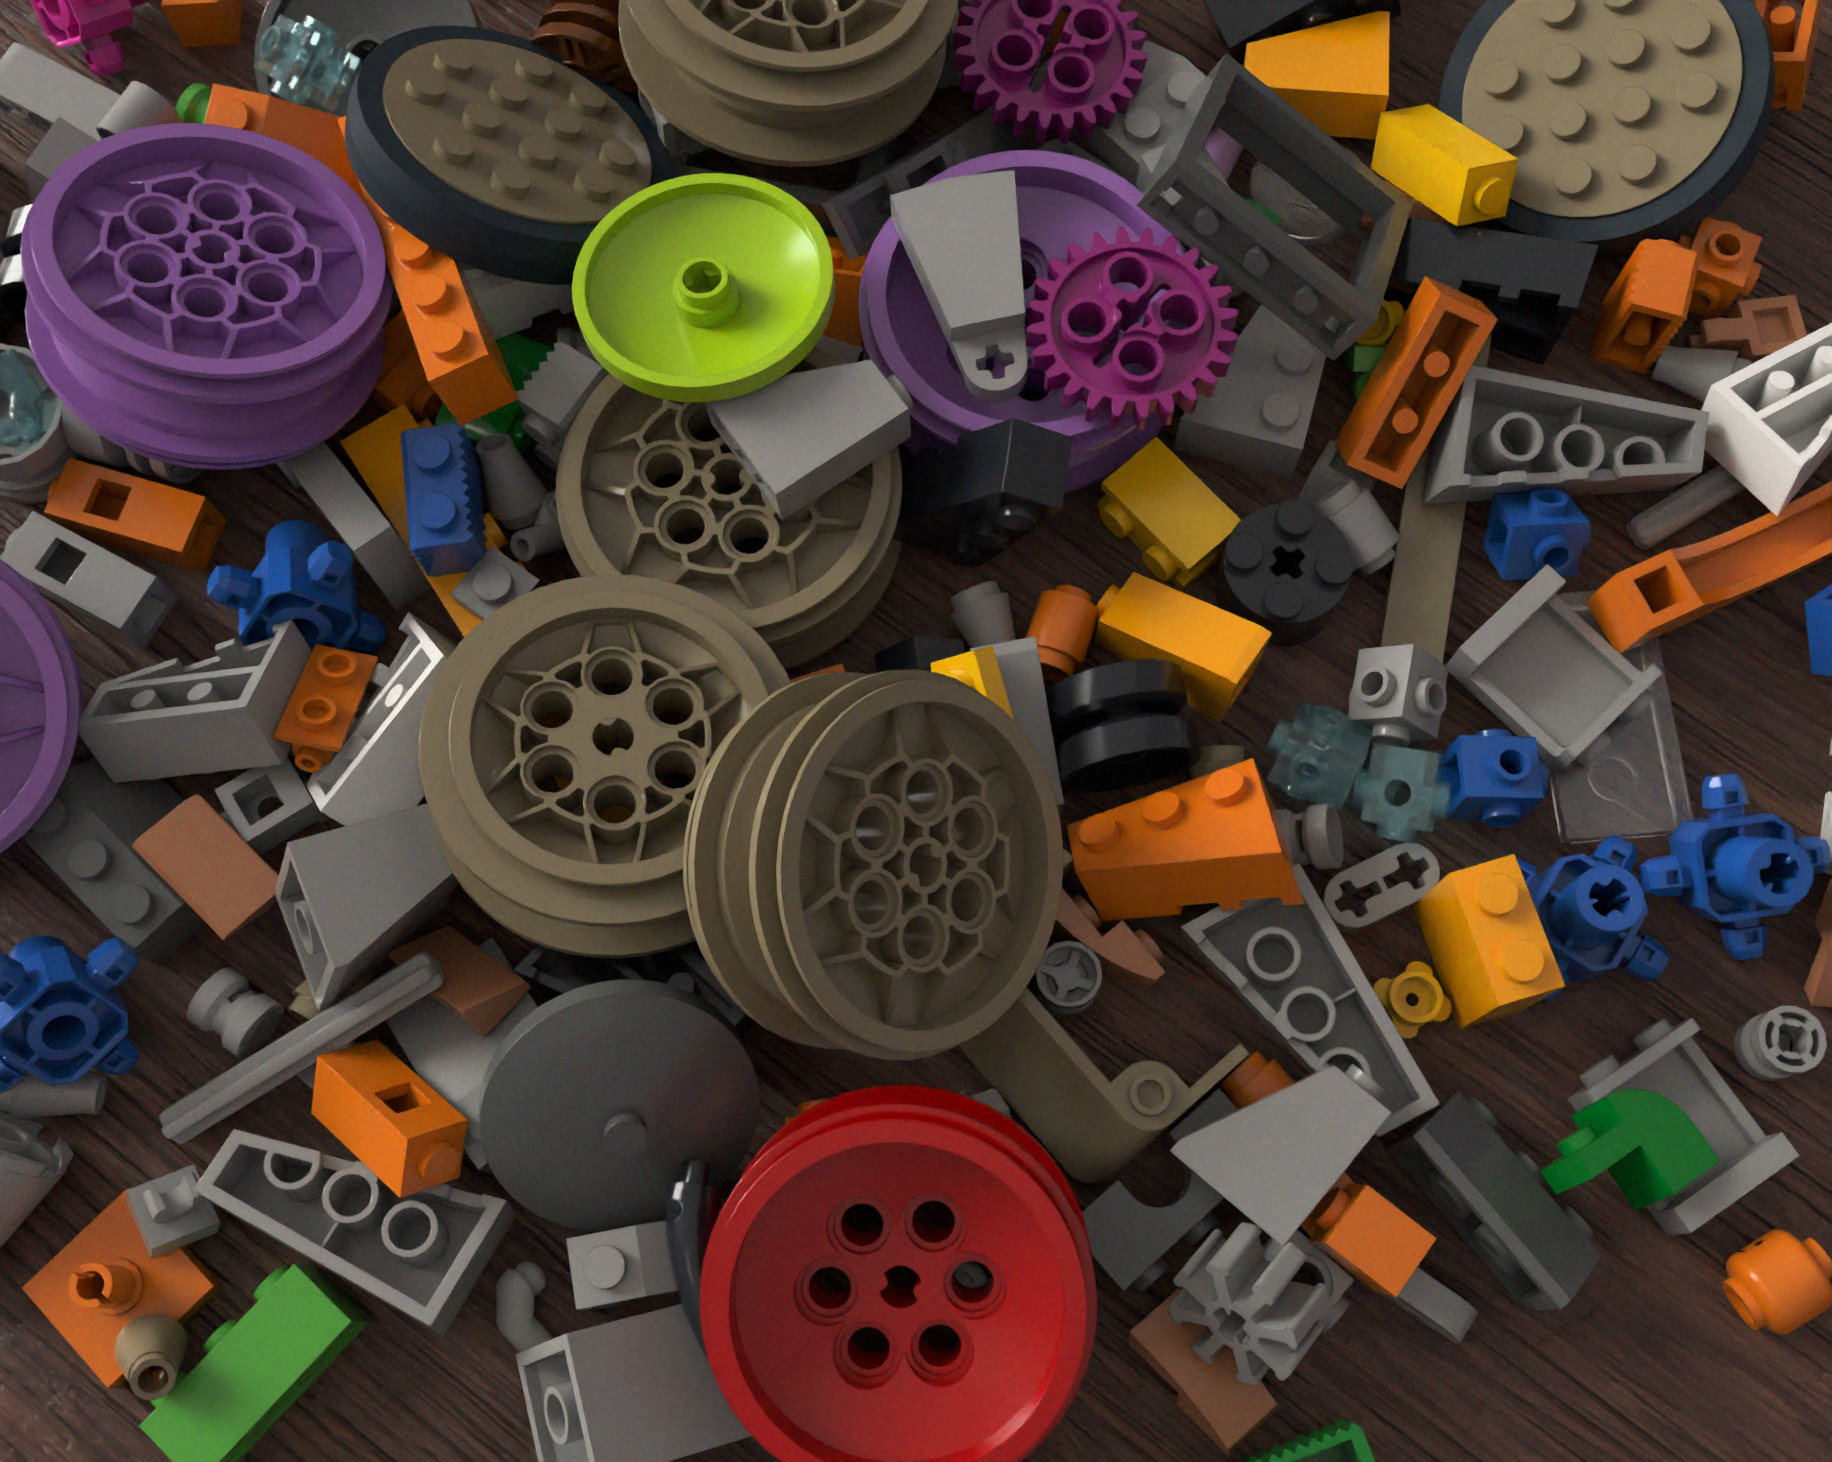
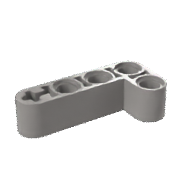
M12 43L0 59V112L44 136L58 116L97 141L140 127L184 123L175 108L162 95L141 82L131 81L122 95L20 43Z

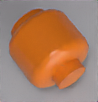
M1774 1229L1733 1253L1726 1262L1728 1279L1722 1282L1723 1290L1740 1317L1755 1331L1764 1327L1776 1335L1783 1336L1832 1306V1285L1829 1281V1278L1832 1277V1261L1823 1248L1812 1238H1807L1801 1242L1787 1231Z

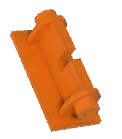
M315 644L273 735L274 740L292 743V751L296 757L295 764L298 768L310 773L317 772L321 767H325L331 762L333 752L340 753L378 663L377 656Z

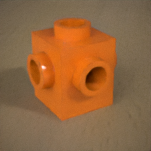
M1708 216L1698 223L1690 237L1684 234L1678 236L1675 240L1677 244L1682 248L1697 251L1701 256L1688 311L1707 319L1720 318L1736 296L1746 299L1754 287L1762 268V264L1756 263L1753 260L1763 237L1747 232L1733 222L1719 221Z

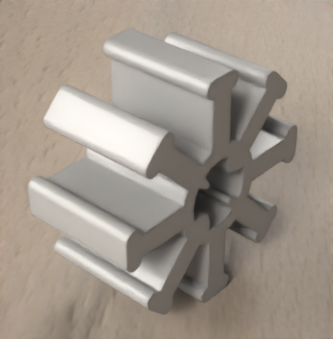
M1242 1222L1227 1240L1223 1238V1233L1219 1229H1215L1173 1279L1174 1284L1178 1287L1182 1286L1183 1289L1170 1303L1169 1308L1173 1320L1178 1324L1186 1321L1208 1326L1192 1347L1193 1351L1206 1363L1212 1364L1227 1345L1233 1349L1239 1370L1236 1374L1238 1381L1257 1385L1270 1367L1276 1372V1377L1284 1381L1292 1374L1324 1329L1323 1322L1317 1319L1330 1303L1327 1287L1323 1283L1313 1286L1291 1281L1307 1259L1300 1249L1293 1243L1287 1242L1272 1262L1265 1260L1259 1238L1262 1229L1258 1225Z

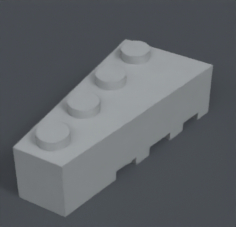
M1472 365L1433 434L1423 504L1487 501L1493 499V494L1531 492L1533 489L1540 487L1567 491L1570 496L1668 491L1702 473L1709 412Z
M1300 863L1294 865V870L1305 904L1284 906L1280 897L1243 900L1242 909L1222 911L1220 906L1181 926V935L1186 943L1310 1075L1329 1065H1335L1345 1073L1351 1064H1354L1386 1090L1379 1099V1102L1392 1113L1371 1137V1140L1380 1137L1440 1104Z
M233 1129L193 1189V1191L217 1207L442 1336L449 1329L517 1216L515 1210L505 1199L486 1194L470 1193L452 1188L447 1184H440L399 1198L363 1162H352L324 1155L320 1151Z

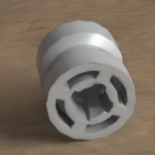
M1332 803L1311 805L1305 813L1293 814L1287 808L1276 810L1293 866L1298 863L1300 865L1312 864L1318 870L1341 867L1344 853L1343 835L1339 815Z
M1064 941L1053 944L1045 950L1035 971L1033 989L1036 999L1053 1015L1062 1017L1079 1015L1090 1007L1101 986L1103 973L1100 960L1090 948L1082 943Z
M226 967L213 974L200 987L191 1000L186 1015L187 1019L202 1031H215L222 1037V1046L236 1057L244 1059L258 1051L272 1036L282 1020L284 1006L266 993H254L249 989V980L235 969Z
M1780 1006L1745 1020L1737 1029L1733 1041L1735 1056L1741 1067L1751 1076L1763 1081H1777L1815 1068L1823 1059L1827 1047L1826 1034L1820 1021L1808 1010L1798 1006ZM1792 1040L1793 1047L1792 1051L1790 1052V1041Z

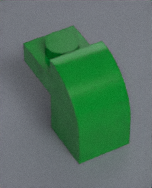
M1624 1089L1614 1092L1570 1115L1579 1129L1556 1144L1562 1156L1540 1172L1554 1193L1558 1195L1596 1177L1607 1169L1636 1211L1676 1194L1721 1160L1690 1117L1675 1103L1652 1091Z

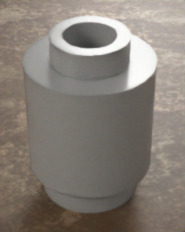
M1353 478L1337 485L1311 505L1314 510L1331 520L1343 534L1353 559V571L1360 568L1364 575L1371 574L1396 556L1392 546L1398 542L1400 535L1368 488L1360 489Z

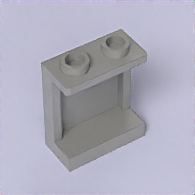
M1546 564L1458 648L1446 666L1449 667L1448 672L1515 735L1519 737H1536L1538 756L1559 774L1574 759L1586 767L1613 741L1604 730L1618 716L1627 724L1631 723L1657 697L1648 687L1663 672L1654 663L1645 672L1639 671L1556 595L1566 583V580Z
M1664 1017L1650 1025L1631 1039L1637 1047V1051L1619 1063L1613 1054H1610L1586 1069L1578 1076L1585 1087L1567 1098L1577 1112L1614 1092L1624 1089H1644L1660 1094L1675 1103L1690 1117L1721 1161L1676 1194L1646 1206L1667 1236L1692 1233L1800 1156L1782 1132L1768 1136L1764 1134L1691 1037L1701 1030L1693 1018L1671 1026Z

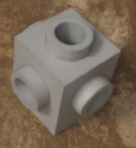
M1415 644L1359 649L1354 683L1348 698L1349 711L1347 721L1370 734L1371 741L1383 747L1400 749L1409 747L1410 741L1437 739L1441 714L1444 712L1447 703L1446 682L1449 667Z

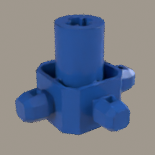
M291 520L275 525L268 532L265 539V556L252 575L249 570L227 565L216 566L207 583V595L217 603L234 610H239V639L244 647L274 637L273 625L293 619L311 651L315 644L338 649L347 647L363 652H376L386 637V624L380 618L358 609L357 584L352 574V550L348 545L334 540L328 541V536L322 528L311 522Z
M1738 773L1706 776L1701 787L1702 808L1709 809L1710 816L1682 820L1668 839L1671 855L1648 859L1638 868L1639 882L1645 893L1659 897L1677 896V903L1695 917L1725 923V926L1719 929L1724 949L1730 958L1736 960L1761 958L1764 956L1767 948V926L1760 923L1759 917L1789 913L1792 907L1808 894L1813 883V875L1822 873L1830 867L1832 862L1830 847L1826 840L1818 837H1794L1793 828L1775 814L1744 811L1743 805L1749 804L1745 783Z
M1612 835L1602 841L1590 857L1582 853L1559 858L1545 869L1540 876L1535 874L1537 867L1516 858L1565 984L1568 980L1576 983L1596 979L1615 969L1619 963H1622L1620 970L1639 980L1653 981L1661 975L1669 961V954L1661 944L1647 934L1640 937L1636 935L1649 910L1641 885L1637 878L1630 873L1636 861V847L1620 836ZM1562 988L1538 1002L1546 1003L1556 997Z
M54 936L28 938L16 945L8 956L0 953V1094L10 1091L28 1076L27 1071L47 1084L57 1086L78 1082L93 1067L109 1075H125L138 1062L140 1056L133 1039L127 1035L128 1013L117 986H122L134 973L140 960L137 951L120 937L106 940L87 955L89 962L74 953L63 940Z

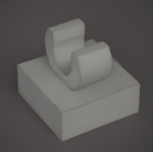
M194 1164L127 1189L126 1203L151 1259L218 1233L220 1221L212 1203L193 1191L200 1180Z

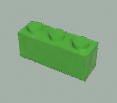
M294 1263L290 1268L284 1265L272 1272L254 1293V1297L258 1302L240 1321L233 1318L218 1328L204 1344L203 1350L207 1355L189 1374L186 1372L177 1374L172 1390L164 1397L151 1401V1404L156 1409L139 1427L172 1462H239L370 1323L316 1266Z

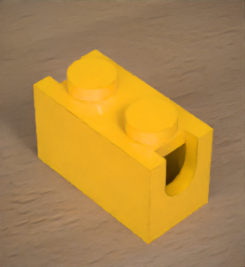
M1157 436L1101 484V489L1106 495L1098 501L1097 507L1100 509L1099 515L1104 524L1117 537L1124 538L1127 536L1143 552L1142 559L1148 569L1162 581L1170 579L1181 591L1187 588L1222 557L1231 532L1241 521Z

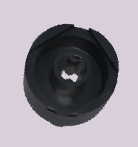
M1289 499L1283 503L1259 508L1244 517L1236 525L1228 538L1216 574L1215 590L1218 608L1256 623L1272 632L1269 643H1280L1279 646H1295L1315 637L1325 628L1348 587L1354 569L1348 544L1338 527L1305 501ZM1272 572H1276V573H1278L1280 576L1277 577V576H1276L1275 574H1273Z

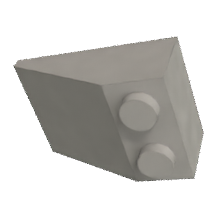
M1145 40L1142 52L1148 54V59L1142 73L1144 76L1137 96L1132 97L1127 113L1116 112L1112 127L1109 129L1096 122L1090 139L1082 136L1076 127L1072 128L1068 140L1122 174L1135 187L1140 156L1167 143L1189 96L1206 77L1184 56ZM1051 58L1037 68L1036 76L1029 88L1031 91L1036 92L1040 90ZM1062 84V85H1064V86H1066V87L1074 88V87H1072L1071 85ZM1213 124L1211 130L1216 128L1217 125Z
M493 937L479 946L521 977L513 970L515 967ZM529 989L484 1038L428 994L386 1021L417 1075L468 1119L464 1150L478 1170L494 1175L485 1157L481 1142L479 1096L482 1081L489 1062L507 1034L541 1004Z

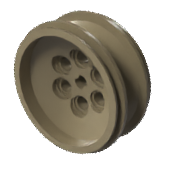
M814 346L810 353L787 374L837 366L843 363L823 349ZM608 374L592 392L576 415L564 441L556 476L558 522L564 543L580 577L606 574L637 575L661 579L700 592L724 605L748 623L772 649L785 671L795 669L819 658L851 636L864 623L882 599L896 570L902 548V542L893 539L902 501V466L898 446L792 515L781 520L721 436L709 442L696 439L704 430L715 429L711 423L705 402H679L656 398L641 393ZM678 474L682 476L676 485L669 488L654 486L655 482L663 475ZM730 485H740L742 488L730 495L720 494L719 492L724 487ZM696 528L704 531L702 536L694 543L678 544L674 542L677 534L685 529ZM758 537L767 541L764 548L756 553L746 554L737 550L738 545L747 538Z
M890 670L870 675L856 672L826 673L801 679L772 693L756 705L727 734L717 747L696 788L684 838L683 884L692 930L710 970L734 1002L754 1021L781 1038L812 1047L846 1049L862 1056L884 1060H914L936 1055L980 1034L996 1022L1024 991L1045 953L1056 920L1062 888L1063 840L1059 812L1048 774L1029 738L1001 707L974 688L955 678L924 670Z

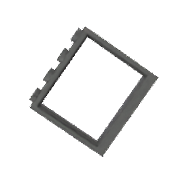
M1226 53L1189 96L1136 206L1170 233L1177 236L1191 249L1194 247L1199 248V255L1211 265L1216 264L1221 273L1334 361L1376 323L1412 203ZM1213 124L1217 125L1361 241L1348 282L1197 162V158ZM1171 187L1182 197L1173 206L1159 195L1162 190L1166 192ZM1365 214L1376 222L1372 232L1359 222ZM1334 316L1336 319L1331 331L1323 324L1330 317Z

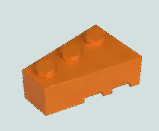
M1254 758L1066 825L1075 872L1102 921L1181 915L1182 908L1185 905L1218 903L1222 911L1239 910L1243 908V900L1276 897L1281 898L1284 906L1305 904L1276 808Z

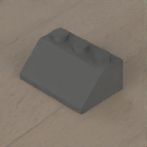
M96 757L68 767L66 776L54 799L22 838L116 937H120L137 951L139 957L161 966L201 929L206 922L132 847V844L143 833L181 804L184 799L164 778L114 783Z
M1460 1091L1444 1097L1439 1101V1105L1427 1111L1384 1149L1521 1311L1561 1310L1573 1299L1602 1257L1589 1241L1594 1236L1591 1228L1568 1205L1564 1204L1559 1207L1542 1187L1546 1180L1541 1174L1539 1167L1523 1152L1516 1150L1513 1153L1495 1133L1499 1128L1498 1122L1479 1100L1472 1096L1466 1099Z

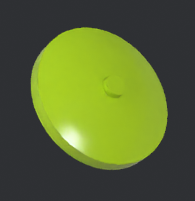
M701 173L681 176L654 184L637 192L612 209L590 233L580 251L573 273L572 301L578 324L588 348L601 366L613 377L641 393L656 398L679 402H712L756 391L776 381L798 365L814 348L828 325L835 301L836 281L832 253L827 237L814 215L801 202L784 190L755 178L736 174Z

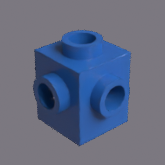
M1540 487L1533 489L1531 492L1493 494L1483 549L1502 580L1523 579L1530 581L1546 564L1552 567L1561 577H1576L1581 554L1590 545L1591 526L1588 517L1582 514L1568 492L1549 487Z
M1503 729L1484 730L1474 735H1459L1438 759L1445 819L1481 820L1482 825L1491 828L1513 826L1520 823L1544 799L1548 788V770L1545 762L1539 760L1536 737L1511 736V732Z

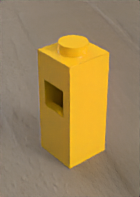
M1425 104L1380 113L1370 169L1457 227L1506 216L1518 158L1432 105Z

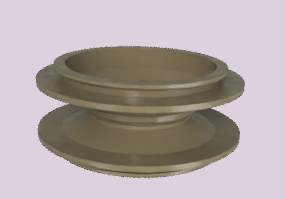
M619 0V38L624 59L641 92L659 113L686 135L712 149L742 160L773 166L812 167L834 164L872 152L899 136L918 119L938 87L944 68L947 36L956 15L958 0Z
M606 574L559 581L517 597L494 611L458 644L444 663L426 701L419 735V770L424 795L432 815L435 834L445 860L466 893L484 912L517 935L543 947L571 955L618 959L640 957L669 951L695 941L696 938L686 906L683 884V850L689 811L704 770L727 734L756 705L772 693L791 684L785 669L775 653L748 623L719 602L679 584L637 575ZM611 682L622 683L628 687L626 691L617 695H607L598 691L599 687ZM668 711H679L688 716L689 719L678 725H668L661 722L658 717ZM552 714L563 715L570 719L566 724L558 728H546L538 724L542 718ZM677 772L685 774L692 779L689 785L677 789L665 787L659 782L663 776ZM552 776L563 777L571 782L564 790L556 793L545 792L538 788V785L544 779ZM613 806L625 807L633 813L626 821L616 824L608 823L599 818L603 810Z

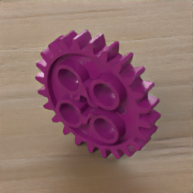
M969 0L968 6H961L957 27H955L952 49L956 50L953 70L963 72L960 83L962 92L976 91L973 103L975 111L989 106L994 108L991 125L994 127L1009 118L1014 121L1013 136L1016 138L1028 126L1035 128L1037 143L1043 144L1048 130H1056L1062 144H1068L1072 128L1076 127L1082 136L1090 139L1096 122L1109 129L1112 127L1116 112L1127 113L1132 97L1137 96L1144 76L1142 73L1148 59V54L1142 52L1147 37L1146 32L1134 30L1139 17L1137 11L1121 12L1124 0ZM1061 12L1069 13L1068 19L1065 22L1060 42L1053 51L1041 88L1036 92L1031 91L1029 88L1036 76L1039 61L1046 52L1058 15ZM1007 62L1016 64L1017 66L1008 65ZM1062 84H1068L1074 88L1066 87Z
M1118 227L1115 243L1109 245L1097 231L1093 232L1089 252H1086L1073 242L1070 243L1067 254L1068 264L1052 258L1049 261L1048 267L1049 280L1037 278L1034 290L1036 301L1028 302L1027 322L1032 325L1027 326L1026 346L1036 348L1032 351L1031 366L1033 370L1048 369L1045 373L1044 389L1051 391L1064 386L1065 391L1062 402L1064 409H1068L1082 400L1087 403L1085 421L1090 423L1101 410L1109 412L1111 429L1115 430L1119 427L1124 414L1133 415L1134 422L1138 430L1141 431L1145 429L1148 413L1155 412L1166 426L1171 424L1175 404L1190 415L1194 413L1198 401L1197 393L1211 398L1214 395L1218 382L1216 377H1226L1231 358L1227 355L1234 353L1238 335L1231 331L1235 327L1238 310L1226 308L1232 289L1230 286L1213 287L1219 270L1218 266L1215 264L1198 270L1196 265L1200 249L1194 247L1180 256L1175 253L1177 236L1173 234L1165 240L1161 247L1153 245L1151 228L1144 229L1139 242H1130L1125 228ZM1128 282L1139 289L1126 292L1117 289L1114 284ZM1159 290H1167V292L1149 305L1150 299ZM1145 313L1144 323H1143V327H1142L1141 325H1138L1137 323L1139 322V319H1140V318L1143 316V314ZM1179 319L1186 322L1190 328L1183 330L1173 329L1167 326L1164 321ZM1088 326L1097 330L1099 334L1092 337H1082L1075 334L1072 330L1076 327ZM1121 329L1125 331V333L1123 334L1122 339L1118 342L1119 331ZM1113 351L1112 357L1104 366H1094V364H1097L1108 353L1110 354ZM1131 363L1145 366L1150 373L1142 376L1132 375L1122 367Z

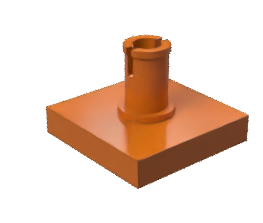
M127 1189L22 1287L23 1291L107 1388H118L127 1380L116 1363L114 1345L118 1334L130 1321L146 1314H164L174 1318L183 1325L223 1287L187 1246L154 1259L150 1258L126 1203Z

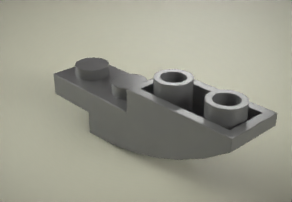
M992 106L974 111L907 150L906 155L822 203L848 258H858L870 251L874 240L891 216L890 195L922 186L934 176L969 159L991 153L1025 150L1020 137L1016 138L1013 136L1014 124L1012 120L1007 118L1001 124L994 127L991 125L994 113Z

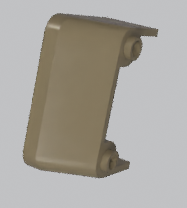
M1065 849L1063 850L1062 886L1068 882L1073 863L1072 856ZM1027 987L996 1022L980 1034L956 1045L957 1049L989 1086L997 1089L1009 1109L1045 1148L1064 1173L1072 1180L1084 1185H1098L1111 1179L1250 1054L1239 1043L1190 1088L1171 1068L1163 1063L1150 1060L1130 1065L1112 1082H1109Z

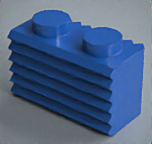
M457 423L405 430L400 436L410 552L414 554V557H417V562H420V566L423 567V571H426L427 576L436 577L470 572L488 550L485 545L488 539L484 534L486 526L482 521L485 518L481 509L484 503L480 498L483 492L479 487L482 481L478 475L481 470L477 462L480 459L464 428Z

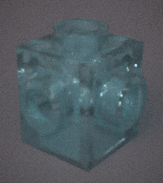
M279 14L275 24L266 29L259 41V56L253 68L274 79L269 90L282 98L303 106L308 98L334 112L360 58L335 44L339 33L317 19L306 14L300 24Z
M1301 699L1292 720L1289 721L1279 717L1264 752L1274 756V760L1267 781L1279 785L1287 794L1297 799H1310L1320 804L1332 803L1339 812L1366 760L1373 730L1350 721L1344 713L1336 708L1327 705L1315 706Z
M1373 743L1369 769L1359 768L1354 786L1353 806L1363 808L1361 821L1377 823V837L1415 843L1417 830L1433 833L1435 820H1447L1451 803L1452 783L1442 781L1446 756L1437 752ZM1408 784L1411 789V797L1406 804L1398 806L1394 798L1395 791L1400 785Z

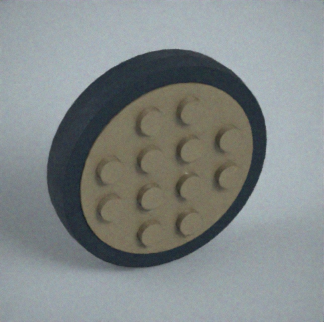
M1488 0L1465 28L1452 52L1441 86L1439 110L1518 158L1506 216L1485 221L1492 229L1599 245L1594 261L1621 258L1632 255L1639 242L1647 238L1651 240H1672L1682 235L1709 216L1736 189L1757 157L1767 133L1772 114L1775 87L1774 56L1765 24L1752 0Z
M449 25L430 26L402 32L375 47L362 64L348 99L344 139L350 164L370 197L397 224L427 245L457 261L518 281L549 285H572L577 258L584 243L598 223L612 209L637 192L674 178L669 151L664 147L658 136L657 129L645 113L627 95L612 83L607 85L563 64L561 58L541 46L531 43V40L490 29Z

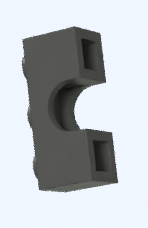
M1218 1088L1162 1140L1171 1149L1180 1137L1238 1109ZM1180 1159L1179 1161L1184 1171V1186L1179 1198L1172 1205L1167 1207L1147 1206L1135 1199L1123 1184L1117 1180L1082 1212L1090 1239L1093 1265L1117 1292L1124 1291L1131 1284L1139 1293L1143 1292L1170 1267V1264L1162 1256L1180 1238H1183L1191 1247L1220 1220V1217L1212 1209L1225 1197Z

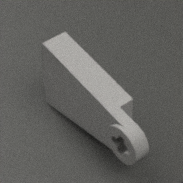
M1015 170L950 177L890 195L892 222L960 368L967 389L976 398L990 403H1000L1014 398L1020 393L1026 383L1028 367ZM997 357L1000 365L1006 366L1004 377L993 379L991 372L984 370L987 358Z
M325 442L298 456L276 463L295 489L299 487L304 489L342 541L349 546L352 554L396 611L432 587L391 524Z

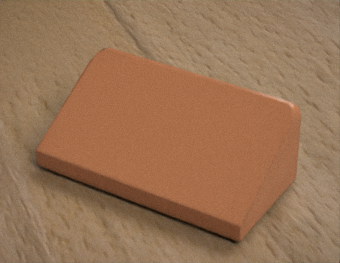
M199 794L184 800L132 844V847L223 941L269 911L277 900L274 891L279 875Z
M450 925L397 947L387 955L396 966L423 951H427L433 958L436 957L442 965L441 970L445 981L441 987L429 995L484 1038L531 988L525 980Z

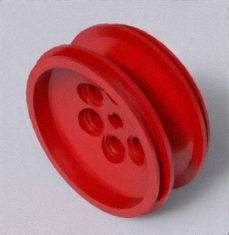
M890 1084L866 1087L822 1101L799 1114L762 1146L746 1167L724 1204L711 1232L702 1266L699 1311L707 1357L722 1394L745 1429L765 1450L780 1462H1021L1049 1436L1061 1421L1082 1383L1094 1344L1097 1324V1290L1090 1239L1075 1193L1050 1154L1029 1132L1010 1117L990 1105L967 1095L931 1086ZM936 1200L942 1202L951 1209L954 1219L943 1228L932 1229L926 1227L916 1216L915 1210L919 1205L926 1201ZM856 1204L871 1205L881 1214L883 1224L878 1229L870 1232L860 1231L848 1222L846 1210ZM976 1261L987 1266L992 1273V1277L985 1285L972 1288L961 1284L955 1277L954 1271L964 1262ZM906 1266L916 1272L914 1286L911 1288H898L889 1282L892 1267ZM824 1267L838 1268L847 1275L851 1286L844 1292H827L818 1285L814 1273ZM933 1325H946L953 1328L960 1340L948 1349H936L924 1340L922 1333ZM872 1327L884 1333L889 1344L880 1351L869 1352L861 1349L855 1343L852 1335L861 1328Z

